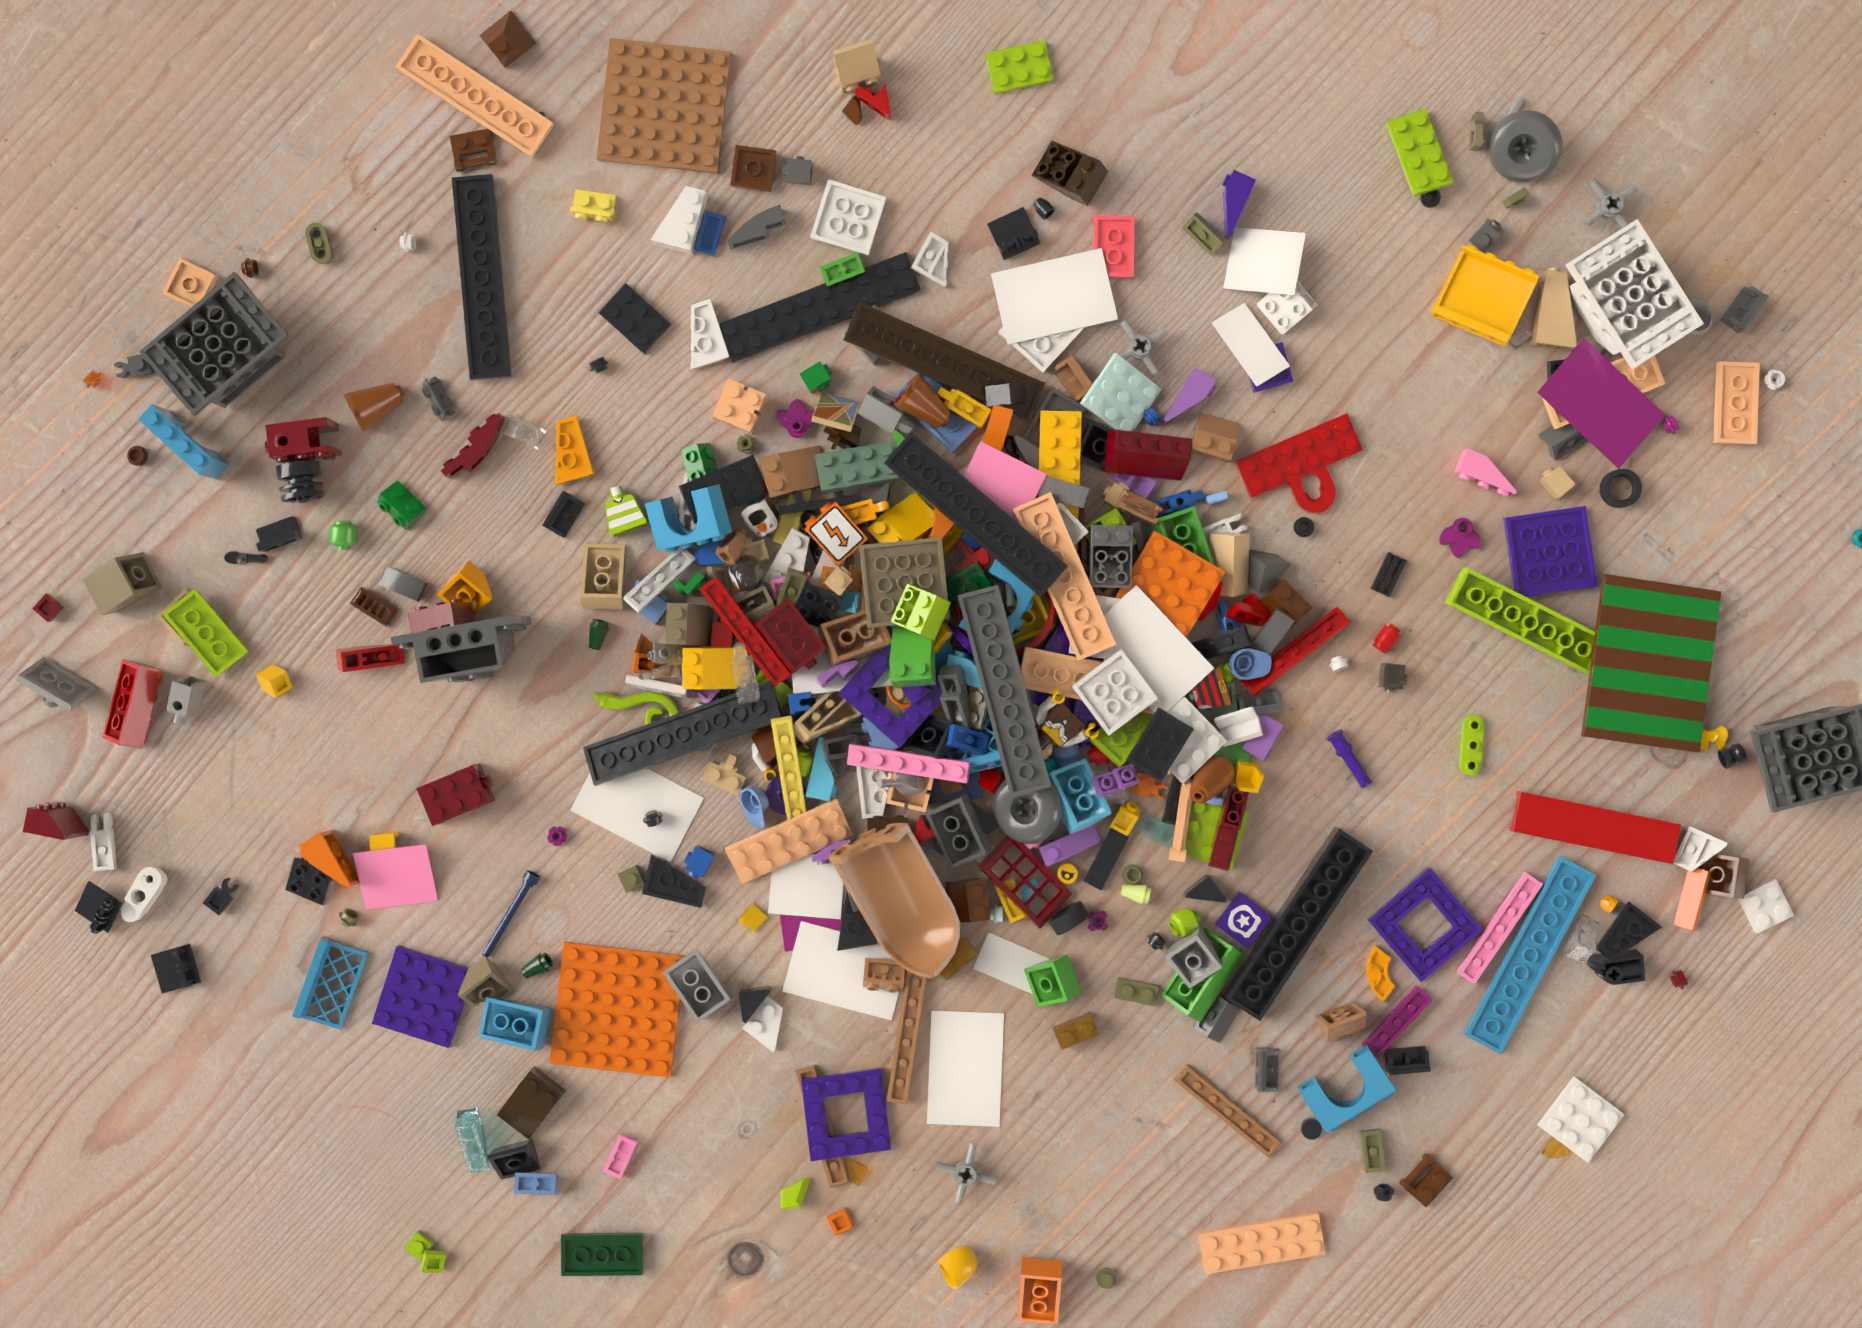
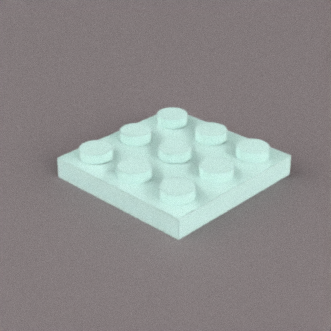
M1114 353L1080 404L1113 430L1134 431L1145 415L1144 411L1150 408L1162 389L1120 355Z

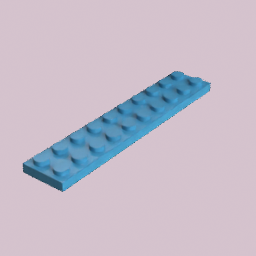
M1558 855L1463 1033L1465 1036L1499 1054L1502 1053L1596 877L1595 874Z

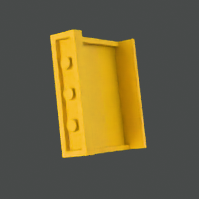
M1462 245L1461 252L1436 304H1434L1430 316L1506 347L1532 295L1539 276L1531 269L1526 268L1524 270L1517 267V264L1512 261L1504 262L1492 253L1484 254L1479 252V249L1475 246Z

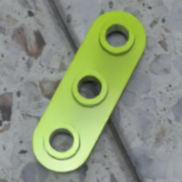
M1469 715L1462 722L1459 768L1463 774L1470 776L1476 775L1480 771L1482 763L1484 721L1477 715ZM1474 721L1477 723V727L1475 729L1471 727V724ZM1471 742H1475L1476 744L1474 749L1470 748ZM1470 762L1474 763L1473 769H1469L1468 764Z

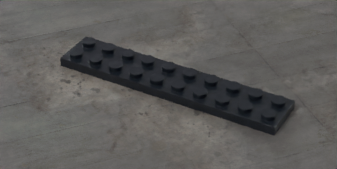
M492 174L452 177L469 378L473 381L512 377L494 176Z
M907 252L865 267L864 273L830 286H827L826 283L719 323L732 363L852 318L858 302L870 307L875 305L878 308L920 292L921 288L914 270L911 269L912 265Z
M912 432L909 433L884 462L890 470L1040 598L1068 567L1067 564Z
M771 681L590 744L583 747L593 785L599 786L772 725L771 719L780 718L783 715L774 686Z

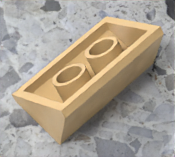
M1209 533L1208 547L1214 561L1213 565L1225 571L1221 579L1223 585L1220 596L1235 597L1248 594L1250 533Z

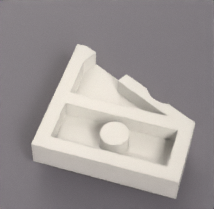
M1689 826L1675 855L1673 864L1693 872L1723 850L1728 843Z
M767 996L742 1028L772 1052L776 1048L783 1006L770 996Z

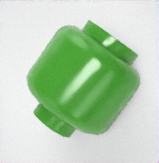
M335 521V524L330 526V543L337 546V550H350V546L357 543V527L352 524V521Z

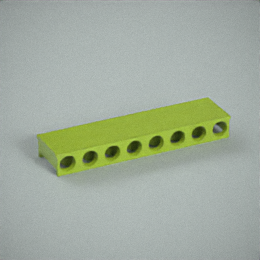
M1462 567L1444 602L1445 604L1589 675L1595 636L1594 631L1469 568Z

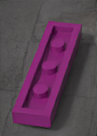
M1416 985L1361 1044L1363 1046L1367 1044L1378 1059L1433 999Z

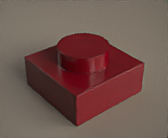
M45 593L32 609L44 620L51 622L64 606L50 594Z

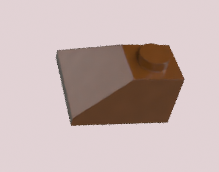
M509 11L479 35L504 68L536 44L512 11Z

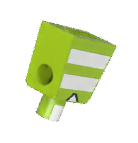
M621 486L610 489L613 500L605 503V509L611 536L614 537L649 525L647 517L633 494L625 496Z

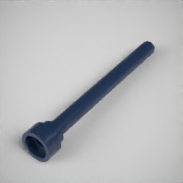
M526 870L522 877L523 885L483 950V957L491 955L530 887L533 888L539 882L541 877L530 870Z

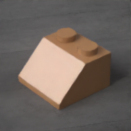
M1200 412L1192 439V453L1224 462L1231 461L1237 442L1239 423Z

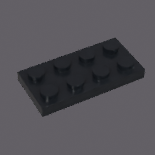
M754 455L678 486L694 524H697V512L691 491L719 484L726 511L769 493Z

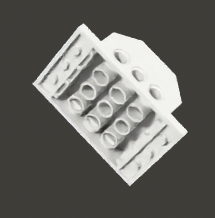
M1638 219L1566 264L1567 269L1576 281L1570 286L1575 309L1594 339L1613 355L1621 352L1631 369L1704 324Z

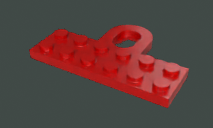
M1346 413L1235 461V464L1250 499L1288 483L1297 505L1303 511L1315 514L1327 510L1333 504L1336 496L1335 486L1326 466L1362 451L1363 448ZM1312 474L1319 479V498L1312 499L1308 493L1304 492L1301 483L1305 475Z

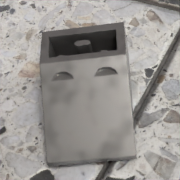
M1090 525V584L1092 587L1131 588L1133 526Z

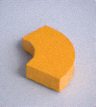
M1374 945L1367 958L1366 975L1372 991L1384 1002L1396 987L1388 974V965L1391 957Z

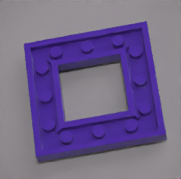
M891 645L876 651L838 694L900 748L940 704L942 689L940 683L933 688L927 685L926 687L930 693L916 703H912L899 718L893 715L868 692L890 667Z
M1429 867L1367 919L1420 982L1424 981L1483 930ZM1428 897L1452 927L1421 952L1398 925V922Z
M882 1068L801 1079L810 1161L891 1150ZM864 1092L868 1131L828 1137L824 1097Z

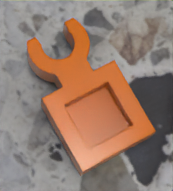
M1136 772L1140 782L1131 786L1129 791L1147 798L1153 793L1157 799L1164 800V797L1159 796L1158 790L1160 788L1167 790L1168 787L1163 784L1154 785L1156 779Z

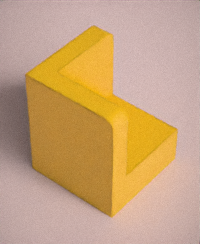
M271 665L256 674L262 690L275 698L293 688L287 671L275 665Z
M1238 761L1234 775V782L1238 790L1258 793L1264 778L1258 764Z
M398 832L369 835L370 851L396 848L395 837L399 836Z

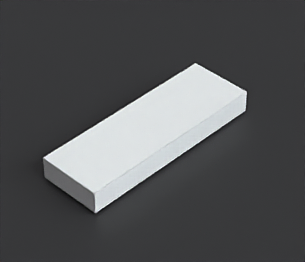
M630 675L626 676L625 683L628 687L687 698L688 689H682L680 685Z

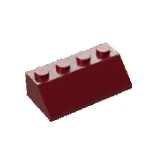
M1124 430L1109 431L1107 433L1104 472L1181 481L1191 460L1192 438Z

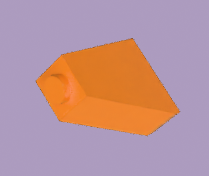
M993 405L983 443L1002 452L1013 414L1012 409Z

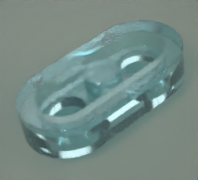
M1152 816L1141 820L1140 831L1145 836L1164 847H1172L1174 828ZM1148 823L1153 824V828L1151 830H1147L1146 825ZM1165 833H1170L1171 838L1169 840L1164 839Z

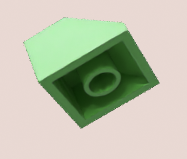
M1068 954L1048 959L1024 969L1038 1007L1068 1001L1082 993Z

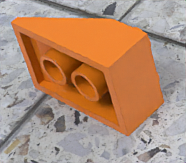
M333 830L321 832L299 845L301 848L300 854L304 860H308L311 865L344 887L350 888L360 884L358 874Z
M1022 1257L1017 1321L1058 1324L1063 1261Z

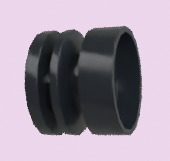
M297 461L276 466L278 481L288 482L287 485L279 487L280 492H289L281 495V502L306 503L325 496L324 490H314L323 487V482L313 481V478L321 476L319 461Z

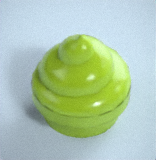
M1229 662L1220 664L1218 667L1221 669L1224 682L1229 683L1233 681L1235 676L1230 670Z

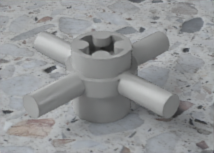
M1597 179L1590 182V186L1600 199L1596 205V211L1583 220L1584 224L1589 227L1600 218L1608 219L1614 217L1621 228L1629 225L1621 212L1624 200L1638 190L1637 187L1632 184L1620 194L1606 193ZM1609 203L1612 205L1610 209L1606 207Z
M1128 319L1121 322V325L1130 341L1127 350L1120 354V356L1125 360L1131 357L1139 360L1143 359L1150 373L1154 375L1159 370L1149 354L1152 350V344L1167 336V331L1165 328H1162L1149 337L1137 335ZM1140 341L1142 342L1145 351L1142 352L1140 349L1136 351L1133 347H1136L1137 343Z
M970 1142L966 1159L960 1161L956 1166L937 1162L936 1170L954 1174L955 1180L959 1184L954 1201L957 1204L963 1203L967 1186L974 1184L976 1180L993 1185L996 1183L997 1177L979 1173L977 1166L973 1163L978 1146L976 1143ZM966 1168L970 1169L969 1173L971 1176L968 1178L967 1176H960V1172H965Z

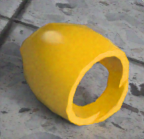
M966 1245L950 1250L937 1261L948 1286L953 1289L959 1288L971 1278L978 1265L973 1249Z

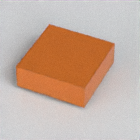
M846 1208L827 1216L835 1236L854 1227Z

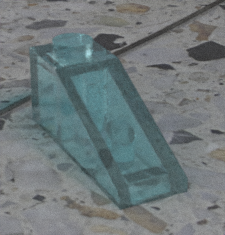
M478 1108L460 1110L457 1112L455 1130L468 1172L489 1171L484 1129Z

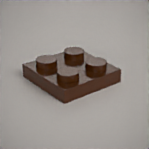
M736 145L731 187L771 192L776 150Z

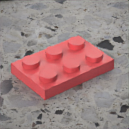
M1094 215L1093 250L1102 248L1108 278L1134 277L1135 216Z

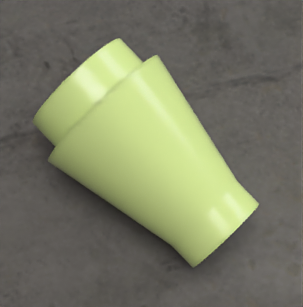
M1123 884L1121 896L1142 905L1143 903L1148 904L1152 888L1147 887V885Z

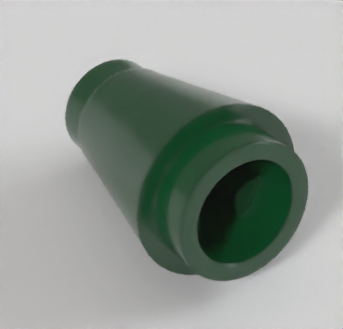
M600 619L592 620L589 627V648L601 649L610 629L608 627L609 622Z
M539 953L521 968V972L526 979L548 972L553 967L552 959L547 953Z

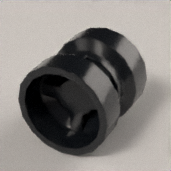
M1739 743L1732 745L1729 749H1720L1717 753L1719 761L1725 769L1733 767L1734 763L1742 764L1747 761L1745 750Z

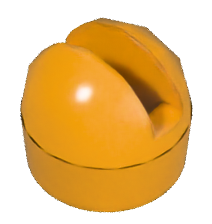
M1604 896L1600 901V906L1609 914L1617 905L1618 900L1612 896Z

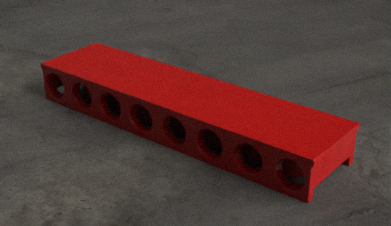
M1520 791L1516 792L1517 800L1509 831L1669 864L1674 863L1681 824Z

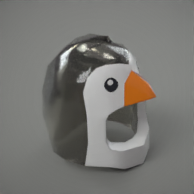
M769 497L749 505L741 513L747 526L758 536L770 538L779 528L781 521L779 512Z
M748 554L741 555L735 564L729 566L728 572L733 582V593L751 592L760 587L764 571L763 566L756 557Z

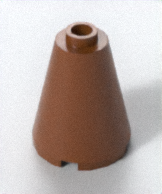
M916 374L907 383L908 386L904 391L902 390L893 403L894 406L936 428L940 426L945 427L951 419L949 417L950 411L924 377Z
M394 383L349 392L344 395L362 431L369 429L403 402L402 397L405 396L400 385L395 386Z
M1213 754L1194 773L1190 796L1195 802L1200 804L1206 803L1232 785L1235 770L1227 758Z

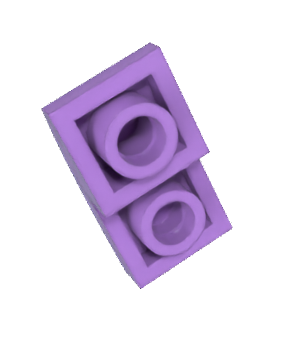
M1133 764L1115 768L1111 772L1094 776L1091 779L1098 798L1124 790L1140 782Z
M851 839L834 843L822 849L812 857V862L817 861L818 865L830 863L828 856L833 853L832 850L838 849L848 841L851 842Z

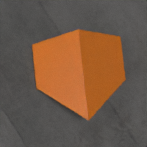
M641 633L634 652L632 673L667 677L668 664L654 663L648 659V652L654 650L653 643Z

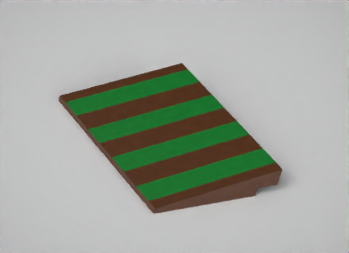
M1603 574L1581 736L1700 753L1722 591Z

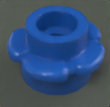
M1152 407L1148 411L1145 410L1146 415L1143 417L1150 426L1153 424L1158 426L1157 423L1161 421V418Z

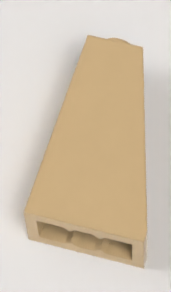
M1548 268V270H1545L1540 275L1530 345L1571 351L1577 346L1567 273L1560 272L1561 269Z

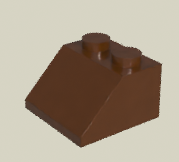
M1285 579L1280 580L1260 599L1271 614L1279 607L1294 617L1295 622L1290 629L1313 608Z
M1716 854L1699 866L1698 869L1711 872L1706 893L1744 899L1750 859Z
M985 877L945 882L946 893L955 907L960 923L991 920Z

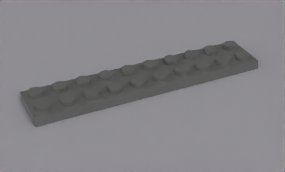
M999 585L958 595L1010 796L1013 797L1051 787Z

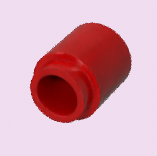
M1391 623L1389 626L1384 625L1375 637V642L1372 646L1386 655L1401 638L1399 634L1400 629Z
M1095 745L1090 746L1091 751H1087L1090 763L1094 762L1095 766L1111 762Z

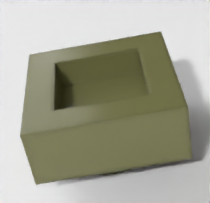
M1524 187L1502 202L1506 208L1512 205L1516 208L1525 202L1524 198L1529 192Z
M637 865L618 873L625 892L637 888L645 882Z

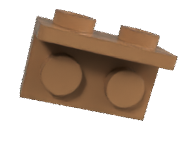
M865 958L864 988L870 991L886 989L891 993L903 991L905 969L894 960Z

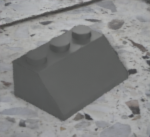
M967 794L925 813L950 869L981 857L992 850Z

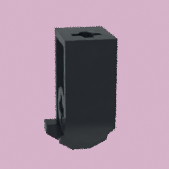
M1637 949L1627 950L1612 961L1603 954L1596 955L1591 953L1588 957L1587 966L1594 970L1597 976L1611 985L1645 981L1644 955Z

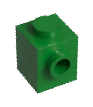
M820 361L799 373L810 393L816 390L821 392L830 386L832 372L827 364L822 365Z

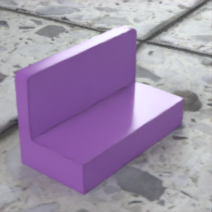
M1262 714L1260 716V723L1263 735L1246 740L1243 750L1265 762L1284 725Z

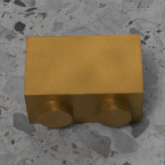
M1090 1012L1053 1027L1061 1050L1099 1035Z

